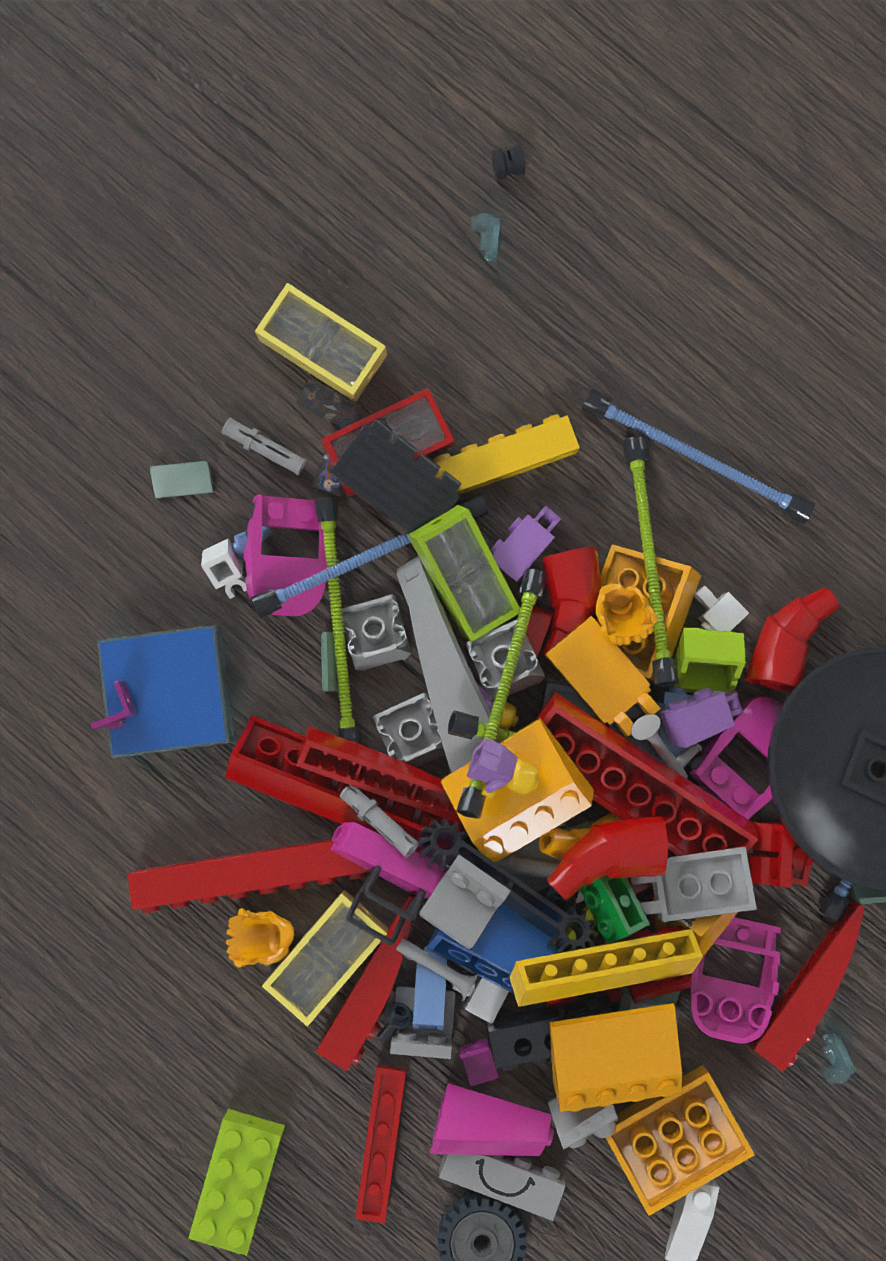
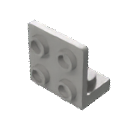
M458 855L421 909L419 915L465 948L471 949L511 890Z
M397 986L395 1002L408 1006L414 1015L415 987ZM445 990L443 1031L413 1029L412 1022L405 1031L397 1030L392 1035L390 1054L451 1059L455 991Z

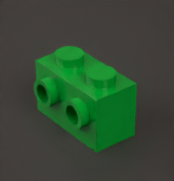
M606 875L580 888L584 901L589 907L606 944L627 937L650 925L627 877L610 878Z

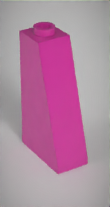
M355 822L340 825L332 838L334 843L330 849L331 851L370 872L377 865L381 866L379 873L381 878L415 896L421 890H424L426 892L424 898H429L449 869L446 867L444 871H439L438 863L428 867L427 862L429 858H419V853L415 851L405 858L382 835Z
M448 1084L441 1100L430 1153L540 1156L546 1145L550 1146L553 1139L554 1128L550 1127L552 1115Z

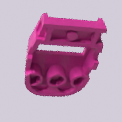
M259 494L253 497L252 503H255L253 518L248 523V535L243 555V561L246 563L247 577H245L249 599L271 588L274 591L280 588H289L292 584L299 583L303 579L306 580V578L313 577L314 574H320V571L326 570L328 562H326L327 559L325 558L327 556L325 555L326 547H324L325 536H323L325 532L321 530V523H318L314 500L270 497ZM262 527L319 531L318 559L261 555ZM326 582L318 586L316 585L312 589L309 588L305 592L302 591L299 595L295 594V597L292 596L287 602L281 604L282 609L270 615L302 616L311 612L320 602Z
M758 696L744 701L741 704L743 712L733 716L735 726L714 735L701 753L704 758L699 767L692 769L689 773L716 799L747 819L772 799L770 785L763 794L759 795L725 764L718 755L736 733L739 732L768 758L771 731L782 706L780 702L770 697Z
M734 917L713 943L764 955L759 987L702 975L705 955L694 972L691 973L690 1013L698 1028L706 1035L734 1043H748L756 1040L764 1033L772 1014L770 1009L774 996L778 995L780 984L777 982L780 952L776 951V933L781 934V927Z

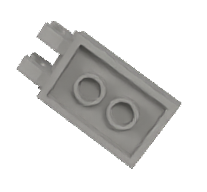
M746 847L670 857L667 860L664 876L631 877L632 885L653 884L655 901L643 902L640 905L645 915L658 914V920L663 919V922L757 909Z

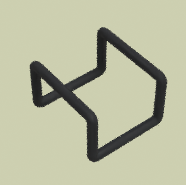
M377 865L357 892L346 915V920L386 944L393 945L400 934L405 920L412 921L416 918L426 892L421 890L405 911L371 893L381 871V866ZM364 893L369 899L401 916L391 939L352 917Z

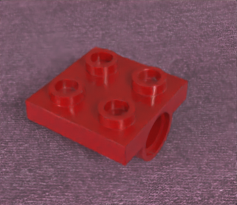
M761 820L751 821L755 824L758 841L751 848L753 854H749L748 859L752 883L791 888V879L794 876L792 858L793 848L796 844L783 824Z

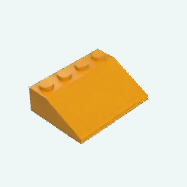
M611 545L600 575L601 588L611 583L622 585L625 588L630 586L637 587L648 599L649 606L651 607L644 554ZM656 557L667 649L670 651L672 658L701 575L691 566ZM597 617L596 621L600 625L599 618ZM654 632L648 634L646 639H642L641 643L632 641L630 645L623 644L619 646L616 644L644 678L654 683L652 661L656 660L655 653H657Z
M541 718L500 743L517 756V760H523L538 769V778H540L538 787L535 790L532 789L526 795L510 790L506 786L496 790L493 798L486 797L480 819L465 817L457 813L472 843L481 854L494 863L592 806L594 789ZM471 761L441 779V783L455 810H457L463 787L467 788L472 780L467 777Z
M673 1003L550 1022L553 1084L560 1112H576L585 1108L607 1107L616 1103L639 1102L643 1099L660 1096L670 1097L674 1094L682 1093V1068L676 1013Z
M703 1065L682 1076V1093L674 1094L670 1097L660 1096L643 1099L617 1113L616 1130L611 1136L606 1137L648 1216L755 1156L712 1077Z

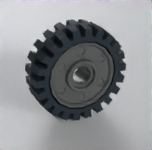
M469 1191L463 1194V1198L457 1197L454 1199L451 1206L448 1205L445 1209L444 1216L440 1220L437 1238L441 1261H523V1257L525 1258L527 1245L526 1230L522 1216L515 1206L478 1192L470 1194ZM479 1235H486L490 1238L484 1244H479L475 1241V1238Z

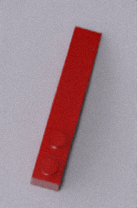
M308 726L298 750L296 766L462 824L441 783V779L389 755Z
M409 893L400 909L405 911L414 900L415 895ZM398 914L391 923L386 935L390 939L401 917ZM407 919L395 944L388 945L383 941L379 943L318 1045L316 1053L345 1071L348 1070L351 1063L355 1066L358 1064L365 1052V1049L362 1048L363 1043L367 1037L372 1040L381 1025L377 1020L390 995L403 958V954L396 949L402 938L407 940L411 921Z
M850 901L841 922L836 921L771 1009L772 1014L764 1033L756 1040L748 1042L754 1051L782 1072L786 1067L789 1068L796 1062L799 1049L804 1043L810 1042L816 1033L815 1027L834 998L846 972L858 938L865 907L857 902Z

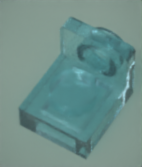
M487 213L472 216L471 231L483 232L481 234L480 251H485V261L497 262L500 218H495L494 215Z
M832 1031L822 1036L827 1045L823 1047V1051L831 1066L820 1072L829 1084H840L847 1081L850 1075L857 1071L841 1038Z

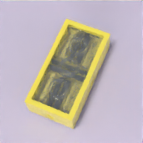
M289 283L285 285L255 330L259 341L355 403L387 356L385 345Z
M345 889L262 985L265 990L307 1027L381 942L378 938L346 920V915L354 897ZM359 902L352 917L386 936L389 928Z

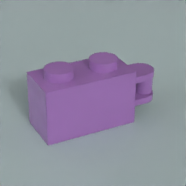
M547 506L534 519L529 515L523 520L518 517L509 527L508 531L511 535L505 542L499 539L490 549L501 573L516 584L524 575L525 570L531 567L555 537L550 532L561 518ZM541 518L550 524L547 529L538 523Z
M704 688L694 692V697L691 699H679L669 704L670 708L659 712L670 746L687 748L735 726L733 716L743 712L737 691L725 693L712 691L711 688Z

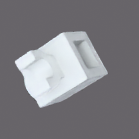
M229 538L203 550L201 566L215 589L226 585L225 591L229 599L235 597V591L232 588L235 584L240 585L244 592L247 591L245 577L242 576L243 561L234 551Z
M706 586L701 587L695 592L694 598L707 609L698 618L702 622L700 627L703 630L731 631L749 614L729 592L722 594L718 599Z
M479 976L467 995L469 997L465 1002V1010L492 1024L509 991ZM452 983V988L461 993V991Z

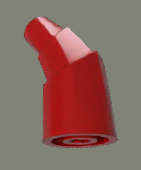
M596 546L573 549L542 558L544 572L548 576L547 587L551 607L555 609L550 627L551 633L541 651L543 656L589 617L592 616L595 620L597 619L596 604L601 589V578Z
M823 587L803 598L797 597L776 614L766 618L745 677L746 682L763 688L791 692L797 686L804 675L810 647L808 640L820 627V623L839 608L837 598L828 588Z
M641 817L591 826L590 831L562 855L563 860L546 881L565 900H568L584 884L589 885L606 875L610 878L664 876L668 860V838L663 817Z

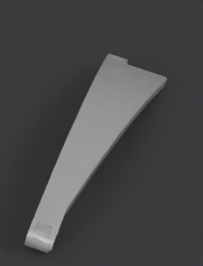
M419 556L398 567L396 574L409 606L430 702L452 773L471 761L474 749L483 742L484 736H474L471 740L448 734V723L452 712L456 710L478 716L479 721L484 722L487 726L491 711L465 660L443 606L435 593L433 582ZM540 837L514 851L518 853V856L561 863L560 860L540 851ZM514 874V877L536 892L550 886L546 881L547 879ZM580 889L576 903L584 900Z

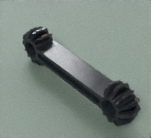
M443 818L441 824L434 819L430 822L429 827L422 828L420 832L422 837L417 841L419 842L418 846L423 848L419 853V858L429 857L428 867L438 863L439 871H444L446 865L451 866L457 856L460 855L511 890L503 904L550 936L552 939L547 942V947L555 946L557 948L555 954L595 947L591 940L596 939L598 933L590 930L595 925V921L589 920L587 922L585 920L586 911H582L577 915L574 906L568 908L567 912H564L463 841L468 835L467 831H457L460 825L459 822L449 826L448 818ZM437 840H445L449 844L450 849L444 850L440 848ZM565 928H570L575 932L576 940H572L566 935Z

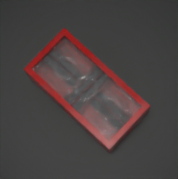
M429 388L322 438L321 446L333 467L364 424L370 426L376 418L394 430L388 439L389 442H392L399 434L417 448V451L411 458L414 461L421 452L430 458L451 448L454 439ZM339 480L347 497L356 493Z

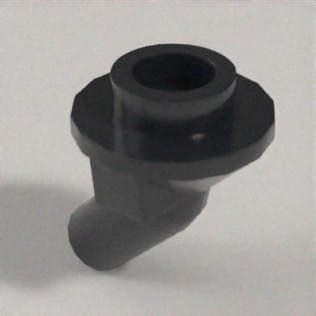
M399 1002L388 1004L384 1011L385 1020L388 1023L378 1033L377 1037L386 1044L397 1030L405 1031L413 1022V1013L410 1008Z

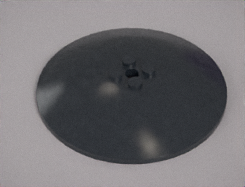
M867 648L845 653L824 662L800 680L797 686L789 693L777 714L771 731L767 761L768 780L771 795L783 825L795 843L810 859L830 874L846 882L873 890L886 891V648ZM875 761L879 762L883 767V774L880 778H876L871 773V765Z

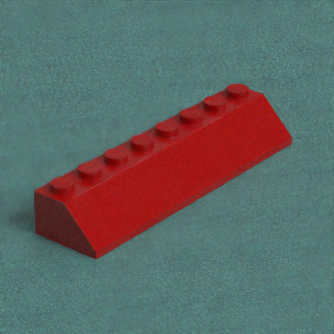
M555 692L538 715L536 720L541 718L594 789L592 800L623 820L662 816L666 824L668 850L677 856L746 847V852L748 853L758 841L756 827L753 822Z
M253 715L251 716L230 755L225 775L226 779L340 824L355 822L380 834L368 822L361 821L357 817L359 814L340 798L341 792L347 786L349 787V784L296 766L297 754L304 738L303 735ZM358 788L370 800L374 799L379 803L378 807L416 841L422 837L420 832L423 827H429L430 822L434 819L439 824L443 820L440 816ZM448 820L449 826H453L455 822ZM437 840L440 848L444 850L450 849L449 844L445 840ZM418 846L415 852L420 853L423 848Z

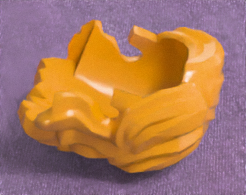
M611 583L600 589L596 604V616L599 618L601 633L607 635L614 645H630L632 641L641 643L642 639H646L648 634L654 632V625L658 617L649 606L648 599L637 587L630 586L625 588L622 585Z
M239 909L238 915L230 917L228 920V927L230 929L227 930L226 934L233 938L226 940V944L229 946L226 952L229 954L228 958L234 962L236 967L240 968L258 962L270 965L282 961L289 954V946L294 937V928L291 922L274 912L254 913L249 910Z

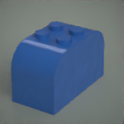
M503 903L497 908L471 949L465 948L437 927L426 949L474 974L479 973L478 976L514 994L509 977L516 961L552 955L557 950L555 946L547 947V942L552 939L550 936Z

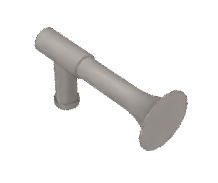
M644 715L635 721L631 729L632 736L638 740L647 739L663 760V763L687 779L688 775L684 767L698 751L702 750L701 746L698 743L691 745L676 758L657 732L661 724L660 718L657 715Z
M402 938L396 949L404 954L407 959L424 965L453 983L461 991L462 1001L467 997L479 973L475 976L460 974Z

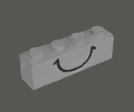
M444 1154L439 1167V1178L552 1221L565 1189L564 1178L557 1169L550 1166L540 1168L533 1165L532 1161L524 1156H515L514 1158L509 1155Z

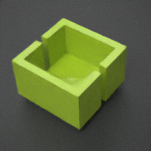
M684 628L679 641V647H677L674 656L679 683L673 685V687L683 688L686 692H696L704 688H711L712 691L725 693L734 691L746 663L744 633L727 630L714 631L701 628Z

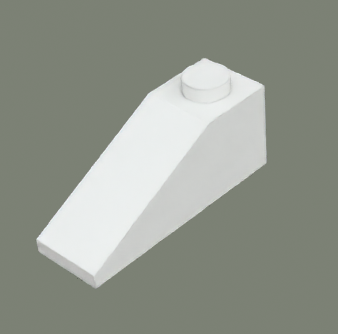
M715 1179L676 1201L664 1256L665 1260L697 1261L716 1207L720 1187Z

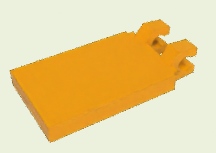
M591 616L546 653L545 656L603 724L606 722L609 725L614 723L627 737L631 734L634 724L624 714L628 709L637 704L648 715L655 714L661 708L647 694L651 691L649 688L650 683L621 649L614 645L607 635L601 633V626Z

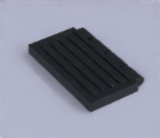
M376 418L370 426L364 424L329 473L406 531L412 533L449 511L460 497L456 491L462 483L446 470L437 479L435 475L441 467L422 452L415 461L411 459L417 448L399 434L392 442H389L388 439L394 430Z

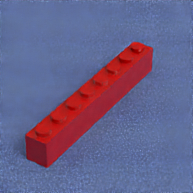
M332 839L135 870L128 873L127 877L132 910L142 909V913L159 911L160 905L171 904V908L175 909L189 906V901L197 899L201 900V904L219 901L218 896L230 894V899L247 897L248 891L259 890L260 894L277 892L278 886L288 885L289 890L307 887L306 882L318 880V885L336 882L335 877L346 875L348 880L364 878L365 872L370 871L331 851L330 849L334 842Z

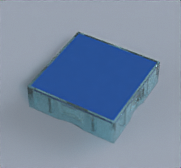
M207 625L97 640L105 717L124 711L114 684L116 681L126 682L137 715L125 719L126 725L110 731L107 727L110 758L234 742L230 701L224 682L226 667L220 626Z

